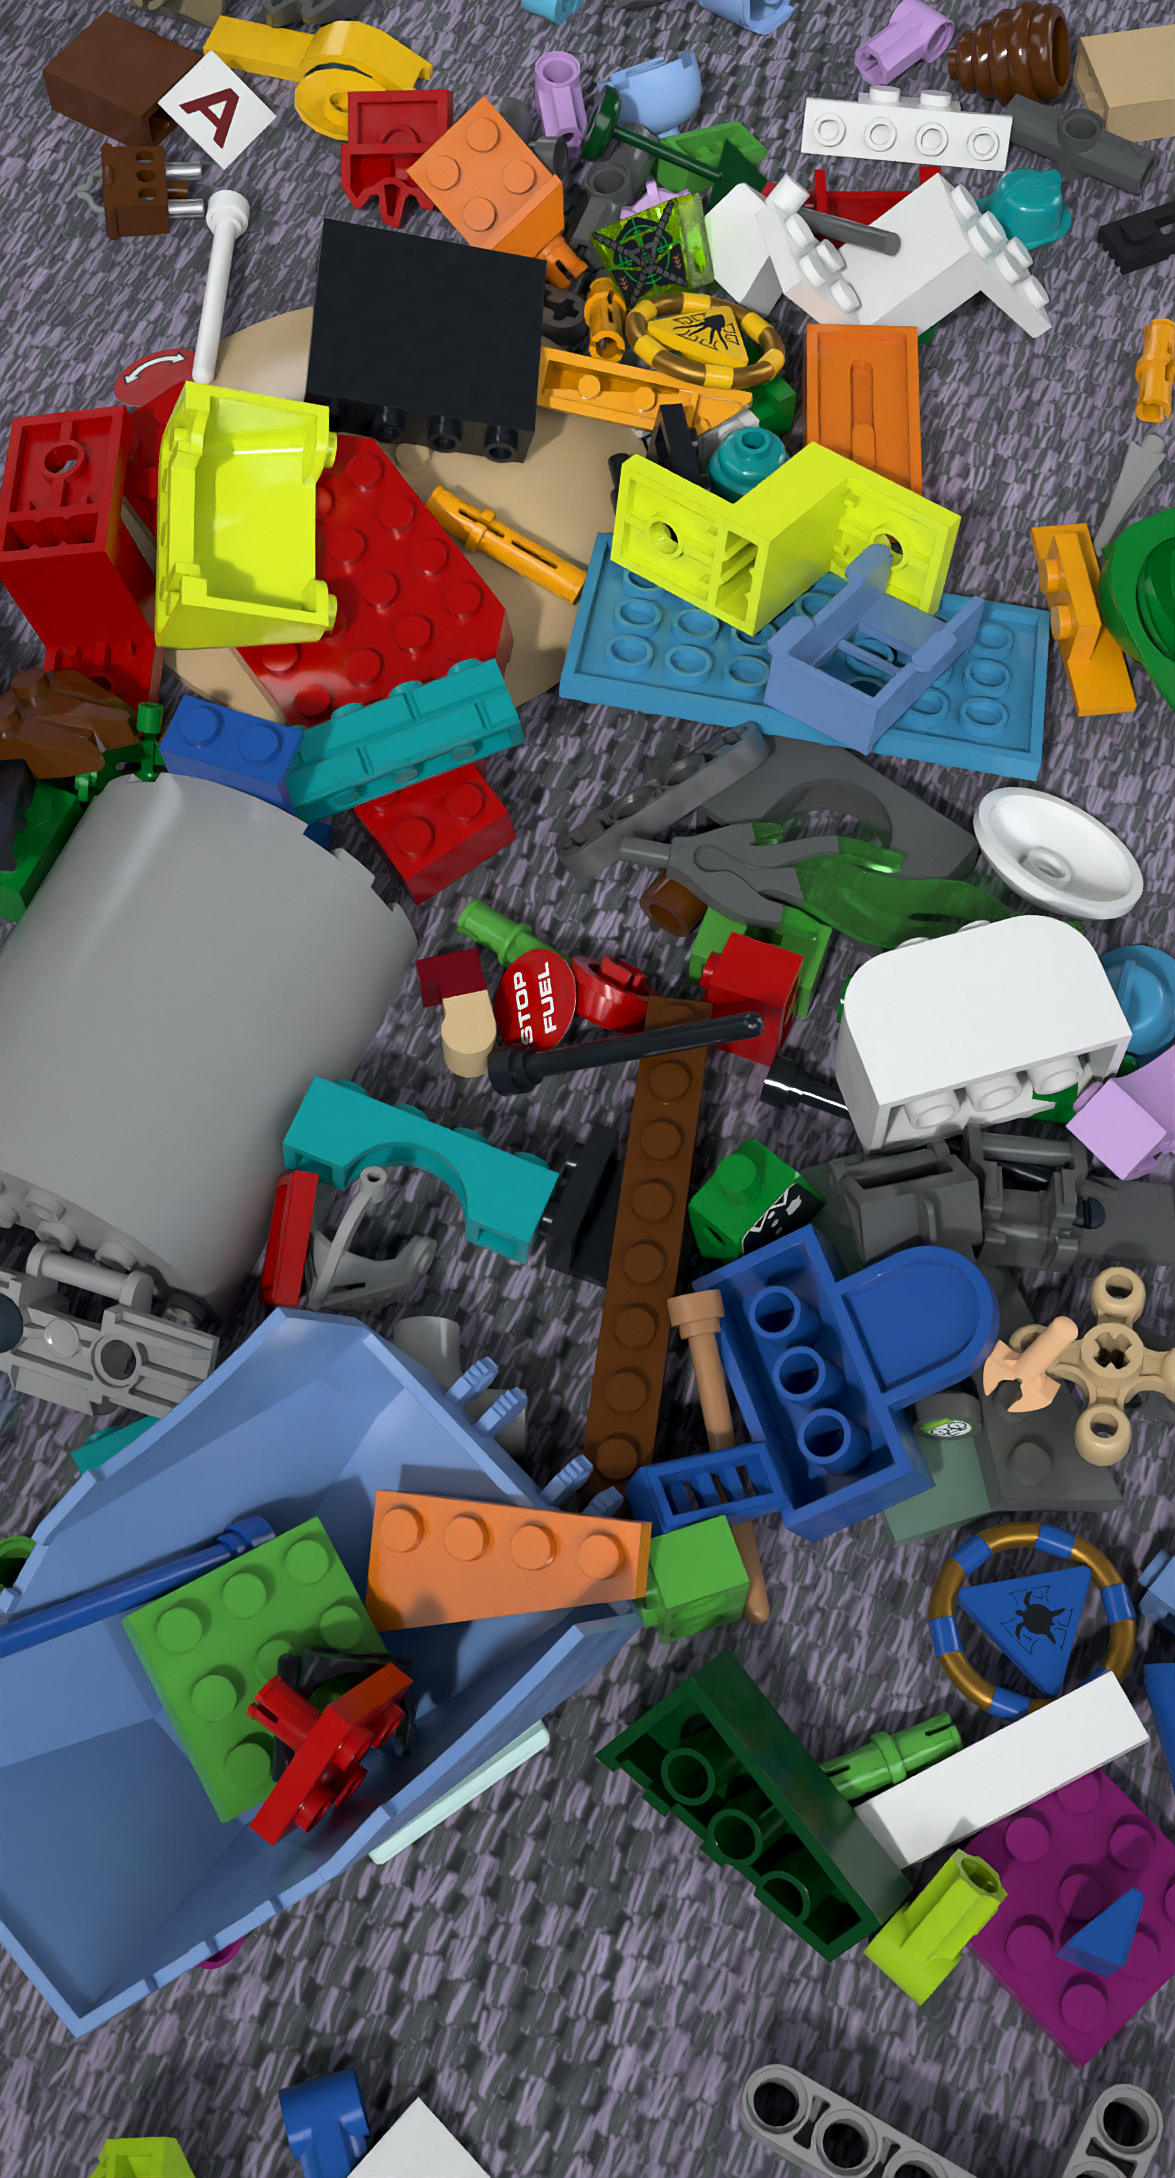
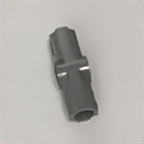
M1016 93L1009 102L1004 114L1013 117L1009 142L1051 159L1052 168L1057 170L1064 178L1081 180L1091 176L1140 197L1156 167L1159 156L1156 151L1105 131L1103 118L1093 110L1075 108L1062 113Z
M626 123L624 128L659 142L658 137L652 135L644 125ZM612 138L602 161L592 166L586 173L584 179L586 195L565 237V242L581 261L584 260L589 266L585 272L594 274L598 268L606 266L613 249L606 247L604 244L601 245L597 240H594L592 237L593 232L605 235L616 241L619 233L627 223V221L620 219L621 208L633 206L636 203L656 159V156L615 138Z

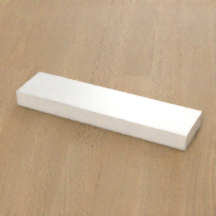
M1110 1671L858 1805L854 1809L893 1862L903 1872L1150 1741V1737L1113 1671Z

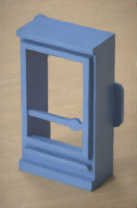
M881 544L868 546L846 567L845 577L851 582L811 619L806 616L791 618L767 642V651L772 655L763 703L866 756L872 751L873 744L962 652L966 654L973 647L985 604L984 599L975 595L948 623H945L886 594L885 590L893 555L890 554V550L886 546ZM858 630L910 656L911 660L904 667L899 668L847 642V640ZM837 649H840L893 676V678L873 698L818 670V668Z

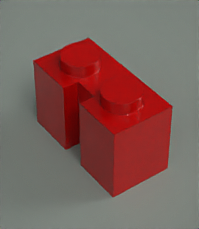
M731 931L722 954L712 951L707 959L700 981V987L706 989L701 1002L713 1003L712 1018L748 1011L757 1012L763 1017L765 1027L763 1032L755 1038L713 1045L712 1047L770 1067L775 1055H780L795 1020L799 996L796 992L801 982L804 956Z

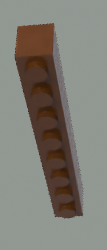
M649 996L644 1031L712 1019L713 1003ZM710 1046L643 1058L639 1062L582 1452L593 1465L592 1468L594 1470L591 1472L586 1483L577 1490L578 1513H582L598 1493L614 1486L624 1497V1502L611 1517L635 1520L625 1494V1487L640 1467L654 1464L672 1332L666 1300L677 1295Z

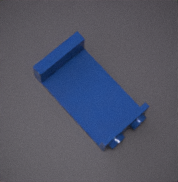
M184 695L158 748L168 773L209 780L234 788L296 817L285 779L304 740L303 731ZM319 821L308 824L303 833L327 851L334 838L332 826Z

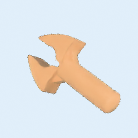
M1065 1316L1055 1318L1023 1353L1013 1351L1004 1342L998 1340L984 1365L983 1385L986 1396L997 1387L1000 1381H1013L1016 1378H1020L1022 1380L1021 1389L1011 1402L1007 1410L1008 1412H1028L1051 1404L1061 1384L1045 1374V1370L1078 1337V1328L1075 1322Z

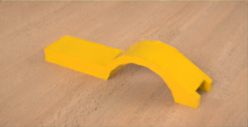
M220 15L203 47L204 56L212 50L229 68L300 82L307 72L315 66L333 62L353 66L370 75L387 91L416 90L413 87L418 78L431 80L433 75L432 64L381 29L359 21H335L319 28L314 35L280 27L272 28L269 25Z

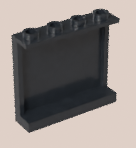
M324 218L316 258L315 272H317L303 402L329 407L330 432H345L373 437L383 443L402 442L430 447L432 450L440 453L459 452L486 457L497 463H524L535 433L547 260Z

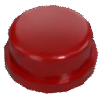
M575 955L569 964L576 986L574 1012L597 1026L620 1035L643 1032L649 996L662 997L652 987L644 983L647 977L644 975L645 971L621 958L616 964L614 963L615 958L611 955L604 956L602 962L586 956Z

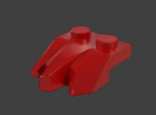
M448 89L348 92V144H341V186L355 210L364 207L378 195L382 222L397 229H402L411 196L417 198L421 208L435 211V204L406 171L453 126L452 91Z

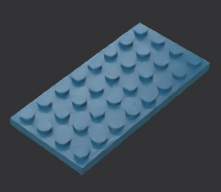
M597 533L560 678L558 697L731 728L752 721L755 722L760 733L764 735H777L816 742L826 746L850 748L763 703L772 655L767 651L768 640L795 616H806L811 619L849 581L834 573H826L752 637L611 561L613 535ZM942 593L939 609L933 617L948 623L972 597ZM985 600L973 647L966 654L962 652L873 744L871 752L883 756H895L935 763L945 767H957L996 774L1002 777L1036 781L1042 761L1051 611ZM858 630L847 640V642L899 668L904 667L911 660L910 656ZM837 649L818 668V670L873 698L893 678V676L840 649Z

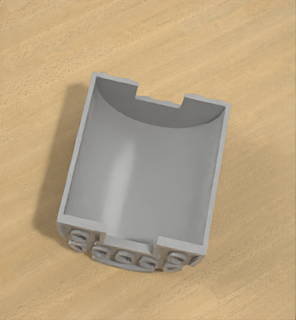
M160 772L155 782H143L134 774H128L109 781L104 790L99 795H95L0 952V1227L11 1228L13 1223L35 1231L36 1236L40 1240L56 1244L61 1251L69 1252L74 1246L94 1254L100 1266L128 1275L133 1271L150 1274L154 1282L152 1299L167 1304L166 1309L172 1315L193 1325H201L205 1319L224 1326L268 1241L277 1178L293 1171L284 1166L282 1142L315 1075L331 1082L335 1079L351 1081L419 947L411 923L398 903H388L386 905L371 888L375 876L343 848H336L329 853L305 836L303 833L308 824L252 795L209 780Z

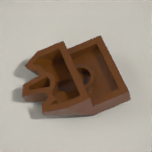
M42 668L26 670L13 678L10 689L0 699V760L25 759L34 779L71 777L102 770L105 759L101 753L115 748L138 744L139 731L134 724V721L137 720L138 711L116 695L74 670L45 672Z

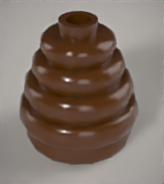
M1025 0L1020 2L1014 9H1002L992 20L986 19L980 22L975 31H964L958 39L956 48H950L948 53L949 76L951 80H958L964 92L968 94L978 92L982 98L988 100L997 99L999 103L1007 106L1016 93L1041 104H1044L1046 100L1057 101L1065 93L1068 86L1071 66L1069 30L1062 9L1052 3L1042 5L1033 0Z

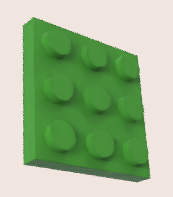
M318 1516L120 1620L221 1823L228 1822L265 1801L277 1784V1782L272 1781L274 1734L257 1720H252L247 1716L246 1712L249 1705L253 1702L257 1705L259 1704L254 1697L272 1677L277 1675L279 1657L285 1653L298 1654L301 1646L304 1645L335 1647L350 1652L370 1651L389 1654ZM351 1672L331 1678L312 1694L308 1702L323 1713L327 1705L373 1674Z

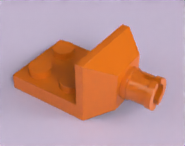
M485 96L467 111L406 171L470 246L547 260L545 280L550 285L566 290L571 283L557 268L556 263H561L575 280L589 268L585 261H581L565 242L566 239L562 236L565 232L562 181L556 174L552 175Z

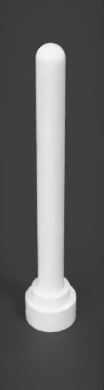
M221 190L214 193L209 199L206 222L214 238L192 377L196 383L207 385L213 381L234 242L235 239L246 231L250 214V206L245 197L231 190Z

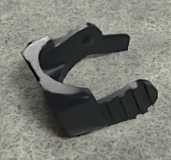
M304 1645L301 1646L298 1654L285 1653L279 1657L277 1675L281 1676L287 1685L308 1701L323 1683L341 1674L351 1672L374 1674L391 1662L414 1681V1666L411 1661L386 1653L370 1651L350 1652L335 1647ZM414 1682L399 1703V1707L406 1712V1715L396 1730L395 1751L397 1756H410L412 1753L411 1746L415 1745L416 1738L413 1735L414 1732H417L414 1723V1718H416ZM275 1735L272 1781L278 1782L294 1758L295 1752Z

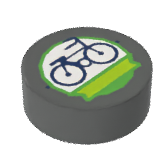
M939 1391L912 1404L913 1431L922 1437L936 1440H959L975 1436L982 1431V1405L978 1399L970 1394L956 1391Z

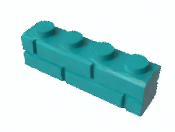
M492 658L484 662L478 659L463 660L453 665L448 670L447 676L426 684L420 681L402 683L389 693V698L368 706L362 703L344 705L332 713L331 720L310 728L304 725L289 726L303 731L304 740L285 779V783L296 817L306 824H311L525 743L518 714L496 659Z

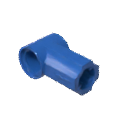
M354 2066L279 2090L280 2106L288 2141L295 2161L301 2160L304 2178H347L369 2153L366 2139L371 2137L368 2116Z

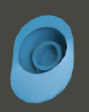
M1145 945L1122 946L1104 953L1099 960L1133 1034L1125 1054L1136 1058L1140 1069L1167 1051L1175 1037V959L1160 949Z

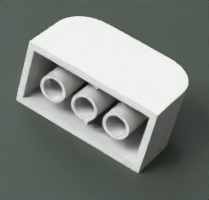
M1039 915L1017 916L994 923L980 920L969 923L956 933L932 940L926 937H917L905 941L895 950L873 957L857 970L850 980L845 994L834 1058V1070L837 1083L864 1153L887 1156L926 1145L929 1141L961 1135L965 1124L980 1125L982 1129L1053 1109L1056 1104L1055 1102L1019 1097L1023 1092L1016 1074L1019 1071L1026 1070L1034 1091L1041 1095L1062 1091L1078 1082L1077 1096H1080L1097 1081L1105 1084L1110 1078L1116 1077L1133 1034L1097 953L1090 942L1079 931L1062 921Z

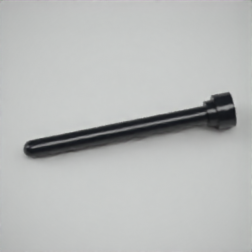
M748 1011L541 1052L523 1043L496 1047L492 1050L488 1058V1076L494 1090L499 1095L504 1097L531 1092L546 1076L755 1038L763 1032L765 1023L759 1013Z
M779 1054L775 1055L761 1091L760 1102L784 1110L786 1105L798 1108L799 1104L802 1103L852 1122L840 1090L810 1080V1072L799 1069L801 1062ZM962 1135L943 1139L949 1148L950 1154L956 1155L960 1159ZM927 1144L919 1147L927 1149ZM984 1159L997 1162V1166L1002 1167V1177L1037 1190L1046 1191L1053 1173L1057 1172L1052 1167L1043 1164Z

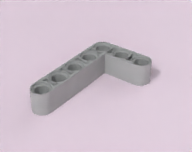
M782 2064L765 2065L754 2071L742 2090L738 2109L739 2119L745 2131L760 2144L817 2178H894L895 2172L902 2166L919 2168L928 2178H977L791 2067ZM775 2084L783 2087L791 2094L795 2104V2115L792 2122L784 2126L774 2127L765 2124L758 2117L754 2109L753 2098L759 2088ZM1131 2084L1114 2085L1092 2098L1080 2115L1053 2178H1076L1077 2176H1087L1089 2178H1144L1160 2142L1163 2129L1161 2110L1154 2098L1144 2089ZM1108 2104L1124 2106L1134 2116L1137 2122L1138 2133L1136 2141L1131 2147L1116 2144L1105 2131L1103 2115ZM833 2125H845L852 2128L859 2135L863 2143V2156L858 2166L844 2169L835 2166L827 2158L823 2149V2137L826 2129Z

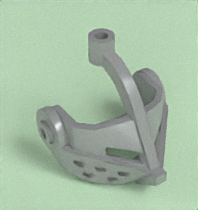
M370 1166L362 1170L359 1193L346 1212L333 1242L328 1240L319 1231V1227L334 1203L336 1191H334L333 1186L323 1182L317 1184L303 1278L307 1284L309 1296L306 1311L328 1313L331 1310L363 1312L388 1306L408 1294L419 1278L430 1268L435 1256L437 1241L427 1235L424 1237L415 1235L400 1254L391 1260L375 1261L348 1252L353 1236L370 1205L381 1202L385 1197L387 1174L382 1168ZM357 1283H365L364 1287L353 1290H347L338 1287Z

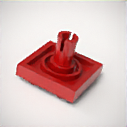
M390 1662L327 1705L322 1713L287 1685L281 1676L275 1675L254 1697L259 1704L257 1705L255 1702L250 1704L246 1714L252 1720H257L296 1752V1755L249 1827L270 1845L274 1846L298 1827L306 1833L310 1832L324 1817L333 1803L338 1808L342 1807L355 1793L368 1773V1770L360 1762L370 1747L373 1746L377 1750L380 1749L403 1721L406 1712L398 1704L414 1681Z

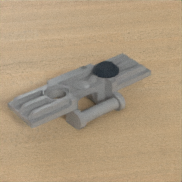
M40 1241L33 1247L28 1257L25 1274L0 1266V1371L8 1373L12 1389L93 1417L111 1414L121 1405L161 1419L214 1372L220 1337L151 1315L153 1277L141 1271H133L129 1275L62 1254L56 1244L47 1241ZM58 1281L119 1300V1304L104 1310L101 1323L89 1322L68 1315L70 1301L68 1297L58 1294ZM133 1350L136 1357V1368L132 1375H127L123 1372L126 1370L127 1361L131 1358Z

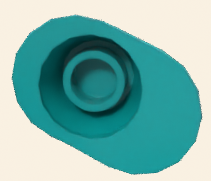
M1031 168L1013 169L1006 172L1000 178L990 195L975 201L982 215L990 211L997 218L1008 240L1017 237L1028 251L1063 238L1071 227V215L1066 205L1062 202L1061 175L1055 169L1044 172Z

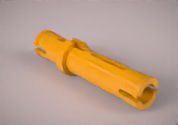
M600 277L590 284L591 293L587 292V300L584 303V318L589 326L590 333L589 352L592 358L617 363L623 357L621 350H625L623 324L626 320L627 307L617 282L609 277ZM608 294H610L611 297L610 303H608L607 300ZM602 338H604V349L601 347Z
M440 484L437 485L425 506L445 531L466 542L464 545L466 550L473 554L477 549L524 578L531 580L567 601V604L572 606L585 584L588 571H583L544 548L539 543L532 541L495 519L497 513L488 507L481 511L445 490Z

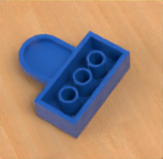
M810 1223L691 1282L695 1292L720 1289L726 1317L719 1319L721 1332L715 1333L719 1356L752 1441L766 1440L790 1501L788 1507L780 1511L787 1530L814 1543L936 1486L904 1408L964 1380L983 1364L993 1349L1000 1325L998 1300L989 1280L970 1260L958 1252L944 1247L918 1246L905 1249L848 1276L836 1245Z

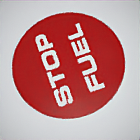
M536 949L521 955L508 967L498 985L494 1001V1018L504 1045L523 1043L541 1052L551 1050L563 1038L572 1021L576 1004L575 980L567 962L553 951Z

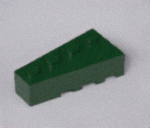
M728 1648L691 1675L594 1755L613 1773L621 1768L646 1790L642 1798L664 1818L671 1812L704 1841L700 1849L721 1868L725 1864L731 1865L755 1885L754 1897L829 1963L881 1927L914 1889Z

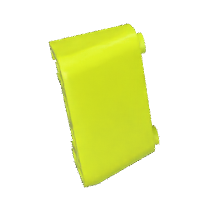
M191 381L185 382L166 425L159 455L155 599L156 646L185 651L311 643L319 641L325 631L330 632L333 629L337 613L336 596L328 594V587L325 581L315 579L316 482L323 468L330 469L333 466L337 451V435L335 432L329 431V407Z

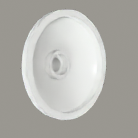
M1005 787L988 793L977 807L973 818V825L984 857L1006 885L1029 903L1055 914L1080 920L1097 921L1117 918L1127 914L1142 895V874L1130 851L1101 822L1071 803L1033 789Z

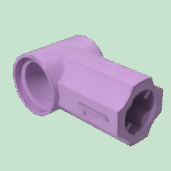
M903 0L893 12L888 26L856 49L854 64L859 69L862 79L871 85H887L918 60L922 59L927 63H932L943 55L952 41L955 24L952 20L921 0Z
M552 51L539 57L535 63V110L540 116L544 136H557L565 139L568 149V160L578 159L579 147L588 123L580 87V64L578 59L572 54L564 51Z

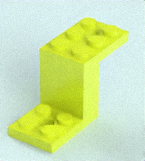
M813 441L734 504L638 454H634L622 463L610 560L753 637L829 571L849 581L845 577L846 567L868 546L881 544L886 546L890 550V554L893 555L885 593L933 616L939 609L961 516ZM666 524L675 532L678 543L671 539V534ZM885 534L893 536L900 543L903 555L891 549L890 541Z

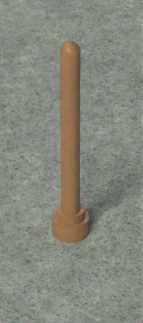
M720 1289L707 1290L667 1299L671 1326L679 1327L681 1339H688L710 1452L737 1446L715 1333L721 1332L719 1319L726 1317ZM740 1466L736 1470L747 1496L742 1466ZM715 1474L721 1504L728 1503L718 1475ZM750 1520L731 1526L730 1529L750 1581L742 1614L748 1623L760 1625L768 1619L770 1607L753 1522Z

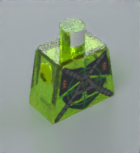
M699 192L674 197L589 233L594 247L618 293L625 300L627 310L629 311L640 301L669 293H688L714 281L713 264ZM680 314L663 315L662 319L678 316Z

